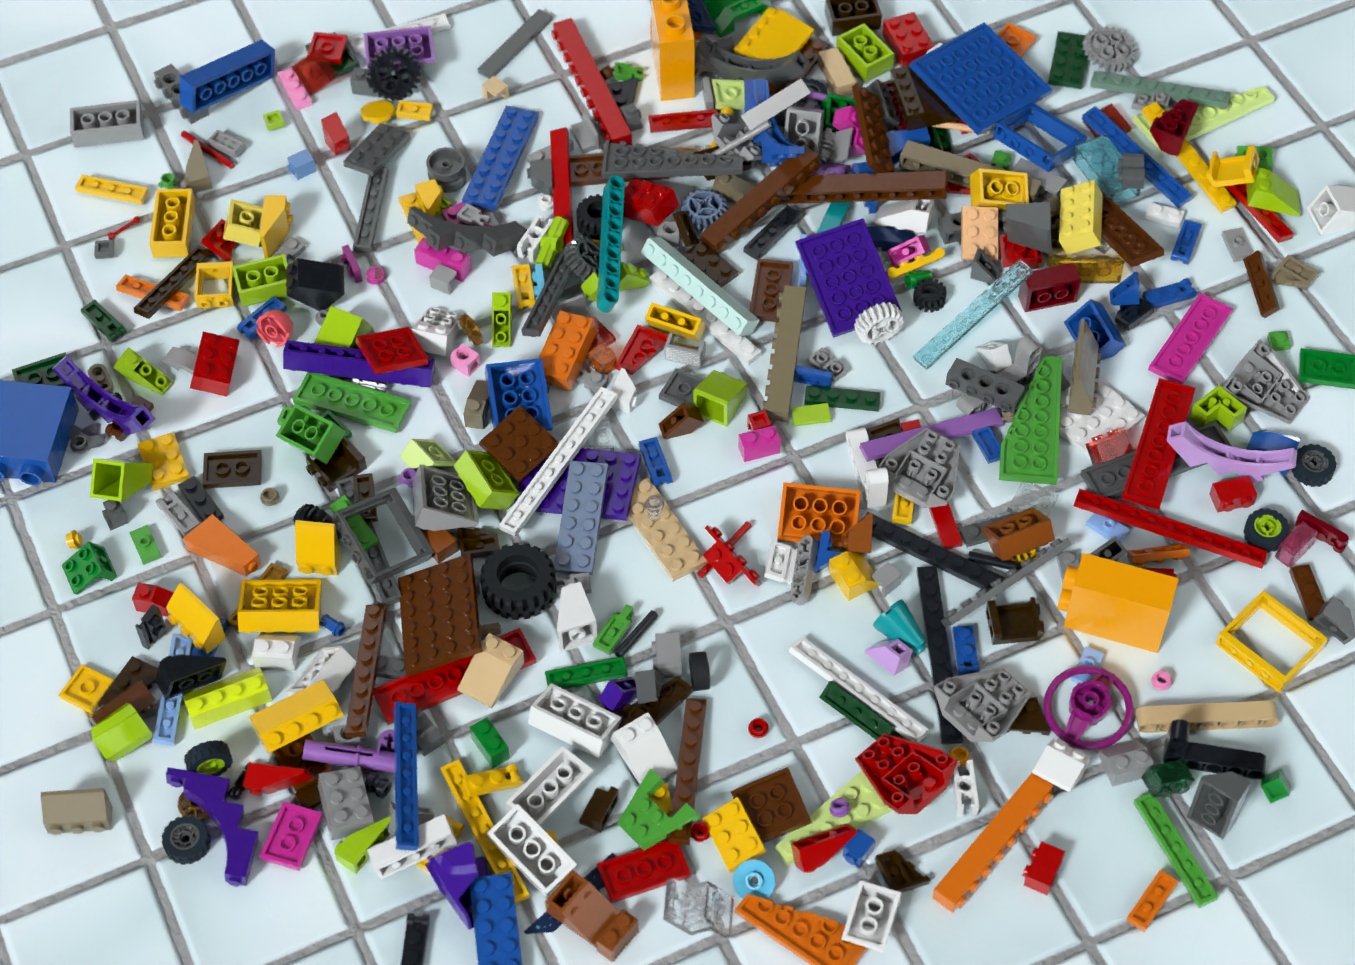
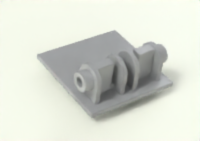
M853 127L837 132H832L830 128H826L823 131V140L821 141L822 145L820 146L819 154L822 164H834L848 160Z

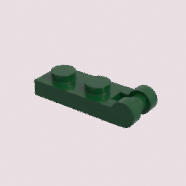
M96 300L80 309L82 315L101 331L111 343L116 341L118 336H123L127 333L125 327Z

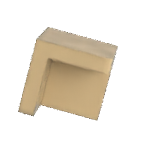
M495 76L482 84L483 97L487 100L492 96L497 97L499 95L506 99L509 97L508 85Z

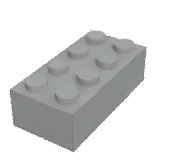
M134 100L70 108V134L74 147L144 140L143 112L140 101Z

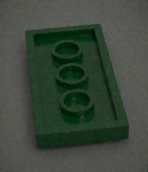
M1058 31L1048 84L1082 89L1088 56L1084 55L1085 51L1082 50L1084 46L1082 43L1086 35Z

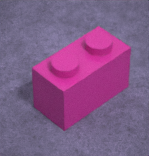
M775 425L739 434L738 448L744 462L780 453L781 439Z

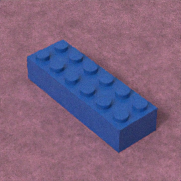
M261 39L181 75L180 104L194 114L274 77L275 49Z

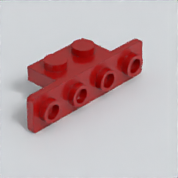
M707 525L705 529L715 539L716 543L703 556L727 584H730L743 572L754 585L760 586L762 583L758 580L760 578L758 573L746 566L748 562L741 555L737 556L734 552L735 547L728 540L726 542L721 537L723 534L716 526L711 527Z

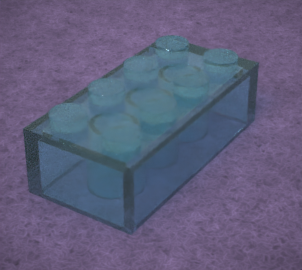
M1106 134L1076 145L1073 161L1088 181L1095 180L1100 190L1116 205L1140 196L1141 189L1121 188V183L1118 182V172H1121V170L1117 169V163L1122 155Z

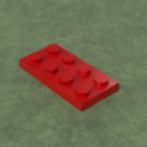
M669 840L657 843L646 850L639 849L597 863V869L610 903L691 877L680 845L671 844Z

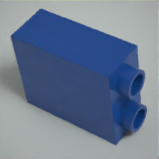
M0 380V481L4 480V478L20 479L29 485H39L42 481L56 483L70 440L68 434L72 426H74L79 412V407L71 387Z

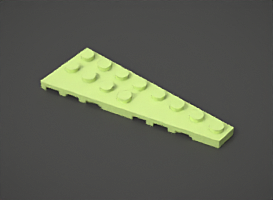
M1263 86L1246 90V92L1241 94L1231 93L1227 108L1199 104L1186 139L1188 141L1193 140L1274 102L1275 97ZM1165 108L1163 110L1168 112L1170 109ZM1134 115L1132 117L1133 123L1161 153H1164L1160 150L1149 131L1151 127L1149 121L1144 115Z
M861 770L810 815L811 824L792 831L776 845L775 850L784 864L788 866L794 862L791 848L792 842L846 823L857 830L893 810L883 803ZM838 798L845 799L850 804V812L844 817L832 816L829 808L833 800Z

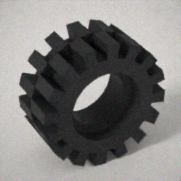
M926 278L923 279V282L921 280L918 281L914 288L913 302H915L916 307L919 306V310L924 308V312L930 310V313H932L934 309L937 312L939 308H943L946 302L947 291L942 282L938 283L939 280L937 279L932 281V278H929V281ZM933 293L936 295V297L928 298L925 297L923 294Z

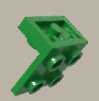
M89 541L62 564L71 589L76 595L83 591L97 577L110 581L117 577L105 548Z

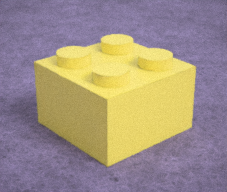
M231 199L226 213L223 239L258 247L261 241L260 232L263 207Z

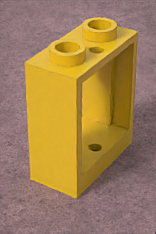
M233 261L197 263L195 283L197 308L234 307L235 278L232 266H234ZM229 279L228 293L203 294L204 280Z

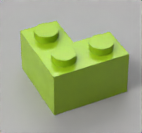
M1218 385L1193 405L1190 419L1200 427L1217 420L1231 431L1243 422L1247 407Z

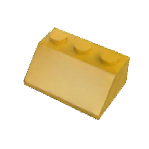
M183 583L178 584L166 607L169 614L167 618L172 625L175 626L177 624L180 627L181 633L186 638L190 637L197 649H203L208 654L226 640L220 619Z

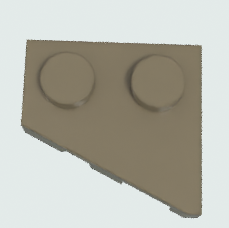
M1287 255L1271 274L1270 279L1272 284L1308 289L1318 277L1319 272L1294 257Z

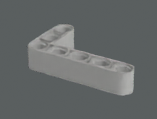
M1029 335L1024 336L1017 344L1014 364L997 375L1020 385H1026L1035 376V372L1040 364L1042 347ZM967 394L963 395L956 403V406L965 415L982 412L993 406Z

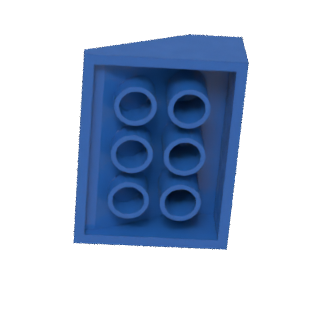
M542 358L486 364L485 378L493 429L518 406H521L546 431L553 430Z

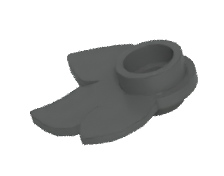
M95 423L82 430L74 425L68 434L71 440V450L75 453H82L89 448L99 447L106 438L104 435H98Z

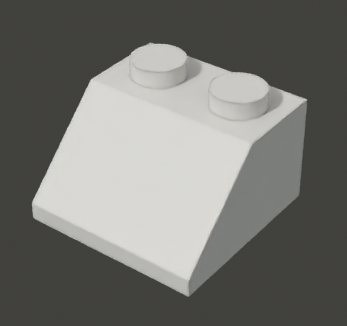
M261 632L255 639L252 652L255 668L295 671L301 634Z
M1053 738L1046 746L1032 773L1070 792L1082 778L1091 757L1087 756L1080 749L1068 746L1063 740Z

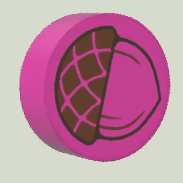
M380 267L369 268L366 272L367 281L375 285L382 283L385 279L384 270Z

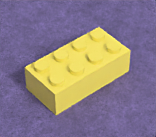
M1095 180L1061 189L1059 242L1067 255L1101 246L1103 194Z

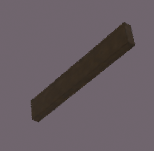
M198 245L133 308L134 313L150 319L196 274L197 263H207L213 257V251Z

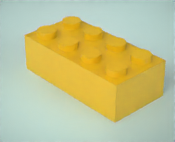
M156 189L149 242L153 258L187 257L190 254L196 203L192 189Z

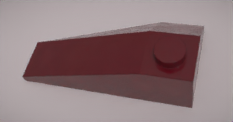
M1181 99L1168 112L1165 111L1161 117L1154 119L1149 131L1161 151L1178 157L1199 104Z

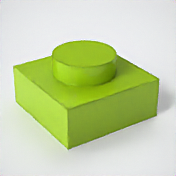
M280 110L263 114L268 131L285 126Z

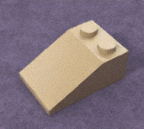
M489 633L481 643L482 652L474 655L457 690L492 709L525 662L523 650Z

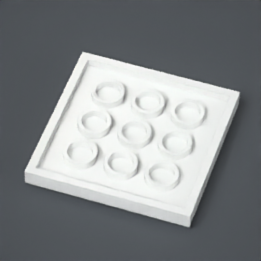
M1095 378V382H1098L1097 394L1094 393V397H1097L1096 408H1092L1091 415L1068 413L1070 387L1061 393L1059 434L1093 462L1145 418L1142 412L1099 378Z

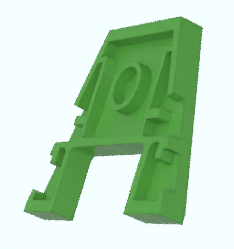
M652 769L647 772L617 822L643 850L667 838V834L672 831L683 829L682 826L692 820L695 822L701 818L687 803L671 818L657 806L650 797L665 782Z

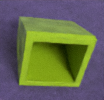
M713 370L694 389L693 406L700 409L702 417L727 427L747 395V383L730 377L723 372Z
M93 459L90 497L125 501L151 483L153 463L124 459Z

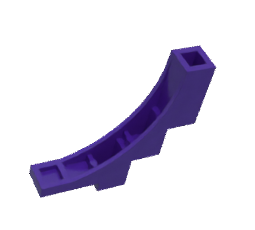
M65 356L52 368L63 382L72 388L73 393L76 395L75 398L87 411L95 409L107 423L115 421L127 435L142 432L156 419L143 404L133 405L101 388L84 374L68 356Z

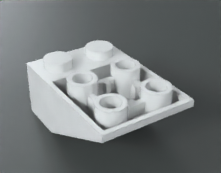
M934 199L902 200L880 206L873 223H877L880 226H893L899 230L909 229L915 233H926L932 217Z
M437 307L428 308L412 328V332L424 352L446 356L451 350L460 328L458 318L463 314H458L456 311H444Z

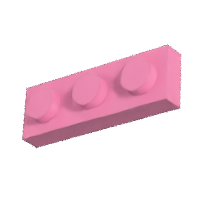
M293 67L277 72L278 78L296 111L312 106V100Z

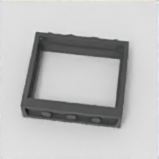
M396 488L338 510L331 519L332 524H335L336 530L342 537L343 544L348 547L353 561L358 564L363 578L368 581L369 585L424 563L434 553L421 529L415 526V519ZM387 504L417 556L377 572L346 520Z

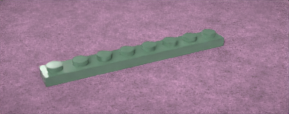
M1094 71L1090 87L1144 94L1151 97L1154 92H1161L1171 95L1170 100L1180 101L1185 99L1197 104L1220 108L1228 107L1231 94L1221 90H1211Z

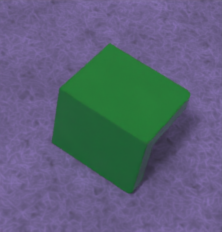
M1282 769L1269 773L1262 778L1260 786L1270 804L1290 795L1291 785Z

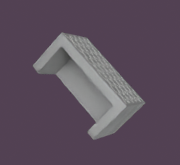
M669 333L665 344V360L701 367L705 356V341L701 340L700 346L694 347L673 342V333Z

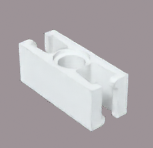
M537 215L517 244L518 257L524 258V253L527 250L529 252V261L535 262L541 249V237L548 233L553 221L549 218L548 224L543 228L544 216Z
M967 760L966 768H963L964 773H968V776H959L957 768L960 766V761H958L951 777L956 817L965 816L962 801H970L971 816H977L979 801L973 760ZM960 787H967L969 790H963Z

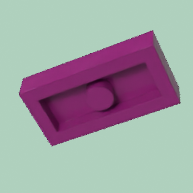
M349 245L342 246L343 254L340 257L343 265L347 264L348 266L346 269L349 277H353L355 283L362 282L361 269Z

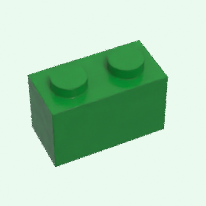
M488 717L470 726L471 739L492 769L510 759L509 747Z

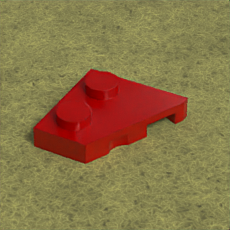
M221 219L206 234L201 243L228 262L232 259L234 241L223 239L225 220Z

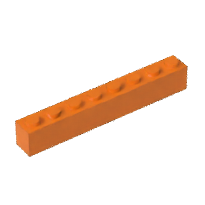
M1031 773L934 888L932 898L952 913L957 908L961 909L968 899L966 898L970 892L974 893L978 889L979 881L983 877L986 879L993 869V864L995 862L999 863L1005 855L1004 851L1014 846L1017 841V835L1019 833L1023 834L1029 827L1028 822L1032 818L1036 819L1040 814L1042 805L1044 803L1047 805L1054 796L1052 794L1054 785Z

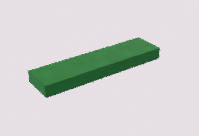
M624 656L545 671L547 686L552 683L562 689L628 677Z

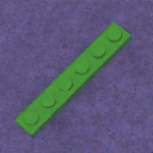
M1150 792L1135 799V807L1197 907L1201 908L1218 899L1217 893L1155 794Z

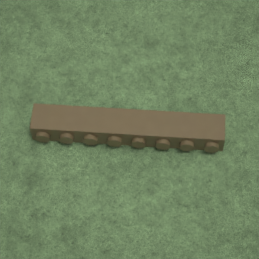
M907 140L900 154L899 167L916 172L946 171L948 182L970 188L969 175L979 168L1007 171ZM1028 177L1029 203H1035L1042 181Z
M784 285V291L780 292L779 303H782V305L777 308L779 323L775 322L774 329L777 338H773L772 349H775V352L770 355L772 369H768L767 380H770V385H766L765 396H768V399L763 402V411L766 410L769 420L788 422L806 300V287Z

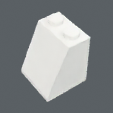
M1326 184L1306 208L1321 235L1355 228V187Z
M581 582L570 583L561 588L557 623L560 653L592 643L597 637L596 618Z

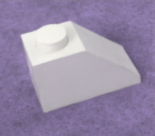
M990 341L975 347L989 370L999 373L1013 364L1008 346L1005 343Z
M621 368L611 391L618 395V399L611 408L630 413L632 408L637 405L638 396H636V387L626 370Z

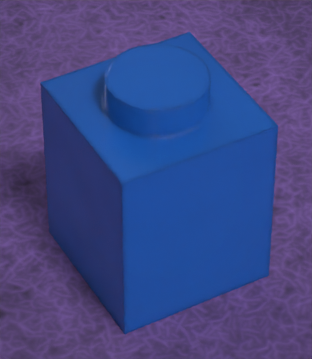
M857 829V833L844 846L843 857L849 864H855L860 868L874 851L876 840L860 829Z

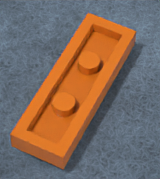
M1184 543L1127 550V558L1135 565H1143L1148 561L1160 563L1164 562L1165 559L1182 560L1184 557L1190 556V548Z
M1159 870L1127 916L1126 921L1145 932L1179 881Z

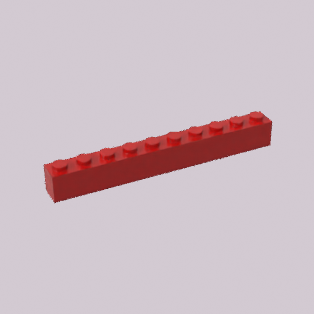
M569 18L553 23L552 38L554 41H557V47L559 52L562 51L564 62L569 64V71L571 75L574 74L575 83L577 86H580L581 95L583 98H586L587 107L589 110H592L594 121H598L601 134L604 133L605 140H610V143L620 144V142H626V145H632V133L573 19Z

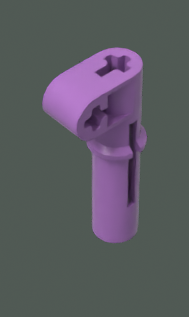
M386 730L381 734L378 750L362 748L360 744L356 747L306 739L302 760L349 767L360 766L362 769L395 773L394 730ZM388 743H391L390 752L386 751Z

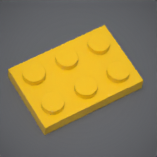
M174 432L137 443L143 462L153 463L152 481L150 483L153 491L189 479V474Z
M736 797L702 818L708 826V831L728 871L731 873L741 863L755 859L767 852L740 798Z

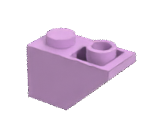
M899 639L877 642L867 648L865 653L891 674L896 675L907 668L913 650Z

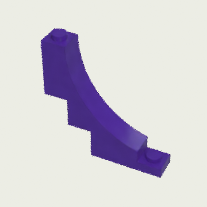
M168 767L166 772L167 784L177 788L182 786L184 797L201 807L213 819L222 833L227 849V863L224 873L225 882L236 887L240 885L246 886L259 837L258 831L241 828L244 817V805L226 802L230 791V779Z

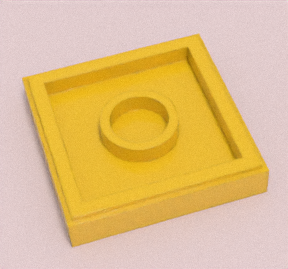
M81 664L58 695L60 699L93 714L99 707L98 701L113 683L114 679Z

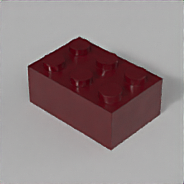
M1075 263L1022 273L1018 297L1024 312L1077 302L1081 277Z

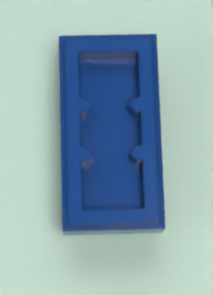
M796 365L794 382L831 388L833 373Z
M987 426L972 431V436L988 464L999 461L1001 444L991 427Z

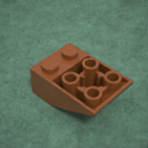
M573 870L545 901L548 914L595 948H597L596 940L620 913L589 881Z

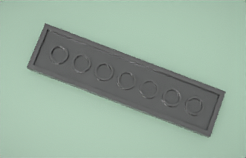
M1216 421L1195 429L1214 441L1232 446ZM1136 451L1081 470L1080 475L1092 493L1110 499L1123 495ZM1176 453L1169 478L1208 463L1190 467Z

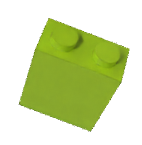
M330 306L314 344L360 349L356 343V336L366 335L374 327L359 316Z

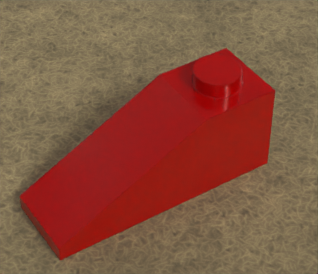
M138 582L132 601L138 612L146 613L152 605L159 607L162 616H168L166 607L174 592L157 585Z
M249 762L243 787L250 790L249 793L252 795L262 796V793L272 794L311 780L313 775L305 769Z
M846 823L792 842L791 848L795 866L805 873L814 872L816 868L828 862L857 833L856 829Z

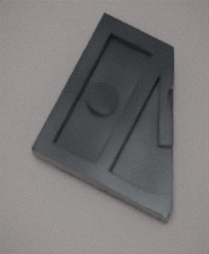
M637 78L607 85L619 110L622 106L634 104L636 88L638 87Z
M1139 298V304L1120 305V310L1115 316V323L1130 331L1154 312V306Z

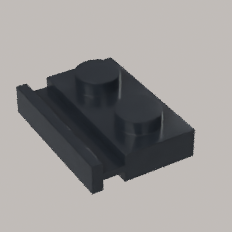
M152 605L141 618V624L135 625L142 646L148 650L151 648L150 644L152 642L155 643L158 638H161L167 629L161 611L155 605Z

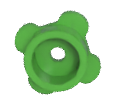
M165 173L161 176V182L158 185L160 188L174 189L175 184L179 182V178L174 177L172 173Z

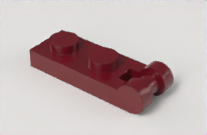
M1301 510L1295 522L1296 527L1331 545L1337 553H1342L1345 550L1349 540L1346 533L1304 510Z

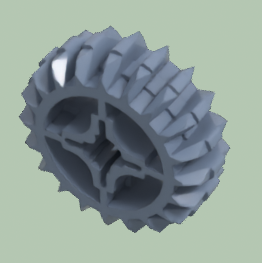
M702 188L701 191L696 189L694 193L689 192V195L685 196L684 201H682L680 210L688 212L693 227L700 231L701 229H707L728 210L726 198H723L722 194H718L717 190L711 192V189L705 191Z

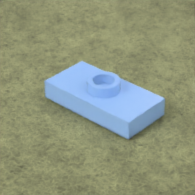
M1095 513L1086 523V526L1108 540L1116 536L1122 542L1130 532L1129 528L1118 521Z
M1086 646L1077 666L1099 667L1105 653ZM1079 674L1072 676L1071 681L1077 684L1090 682L1095 675Z

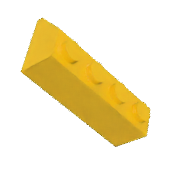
M321 680L248 717L266 753H271L344 715L336 698L324 680Z

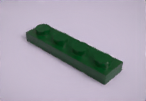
M806 385L804 405L828 403L829 407L879 412L881 392Z
M829 681L819 697L875 740L883 734L892 735L896 729L895 726L834 681Z

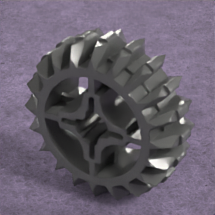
M586 236L572 239L564 248V260L567 262L566 266L571 268L570 271H573L575 276L578 275L581 280L585 279L586 281L593 272L599 273L600 247L598 242L594 243L592 238L588 239Z

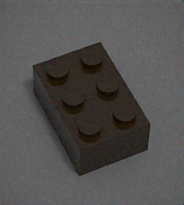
M825 0V16L832 36L841 35L863 23L871 31L881 29L882 13L877 0Z

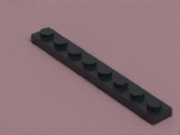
M873 514L872 537L932 566H936L980 589H988L991 587L990 583L994 580L1005 578Z

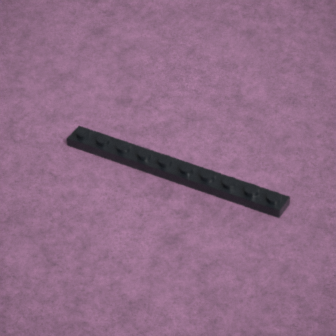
M917 567L916 573L934 689V686L953 677L946 627L940 621L944 618L937 567ZM934 691L941 744L962 743V733L942 715Z

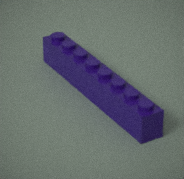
M287 340L283 350V369L429 388H431L434 378L435 359L428 358L427 365L385 372L383 374H374L360 349Z

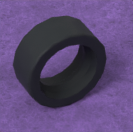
M706 652L690 653L689 669L693 691L709 690L710 673Z

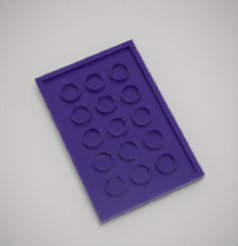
M863 218L795 241L833 338L855 331V319L859 318V314L864 313V310L869 309L870 306H875L876 303L880 305L882 302L885 304L890 302L901 310Z
M581 448L572 461L607 463L609 465L601 518L627 521L640 467L641 454ZM546 460L519 483L517 489L519 495L515 499L514 504ZM569 465L535 512L562 514Z

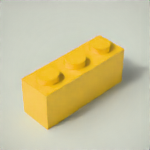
M653 302L645 317L646 322L651 327L696 342L700 341L706 327L701 318Z

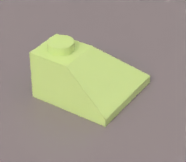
M411 439L400 455L405 461V465L412 469H418L420 464L432 468L454 467L456 463L436 440Z

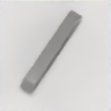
M810 535L804 536L798 544L790 592L791 600L797 605H804L809 600L818 542ZM808 559L807 563L803 565V562ZM806 575L805 579L800 582V579Z

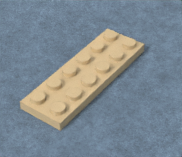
M649 477L636 483L628 517L674 582L702 568L707 563V560Z

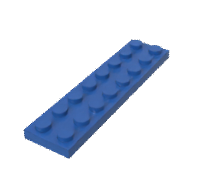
M505 106L462 198V204L497 210L536 125L539 112Z

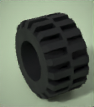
M596 194V196L590 195L588 199L584 198L578 204L576 210L578 231L582 233L583 237L586 236L588 239L600 240L601 219H596L597 217H602L603 196H600V194Z

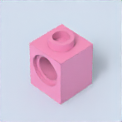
M464 344L454 349L450 355L452 367L468 377L481 366L480 355Z

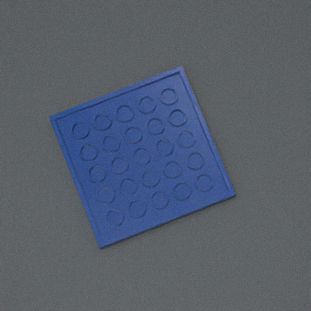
M985 22L912 61L909 66L978 136L993 128L998 122L1016 111L1049 96L1053 91Z

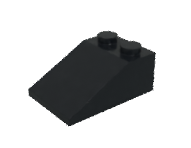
M181 654L173 657L167 656L160 661L155 681L165 700L221 680L227 660L224 657Z

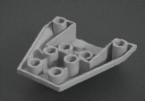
M725 113L712 114L711 116L714 142L720 148L750 131L740 116ZM752 137L726 152V154L743 157V162L762 160V146H760V143H754V138Z
M1261 339L1242 358L1222 385L1223 389L1242 404L1287 424L1293 422L1309 400L1307 394L1277 353Z
M926 427L888 453L878 468L886 467L889 478L888 488L892 492L923 508L946 506L955 492L960 444Z
M1004 668L950 677L934 686L942 715L971 742H993L1006 734L1032 694Z

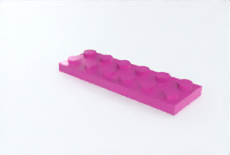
M1200 293L1153 359L1148 370L1169 381L1183 384L1232 314L1233 308Z

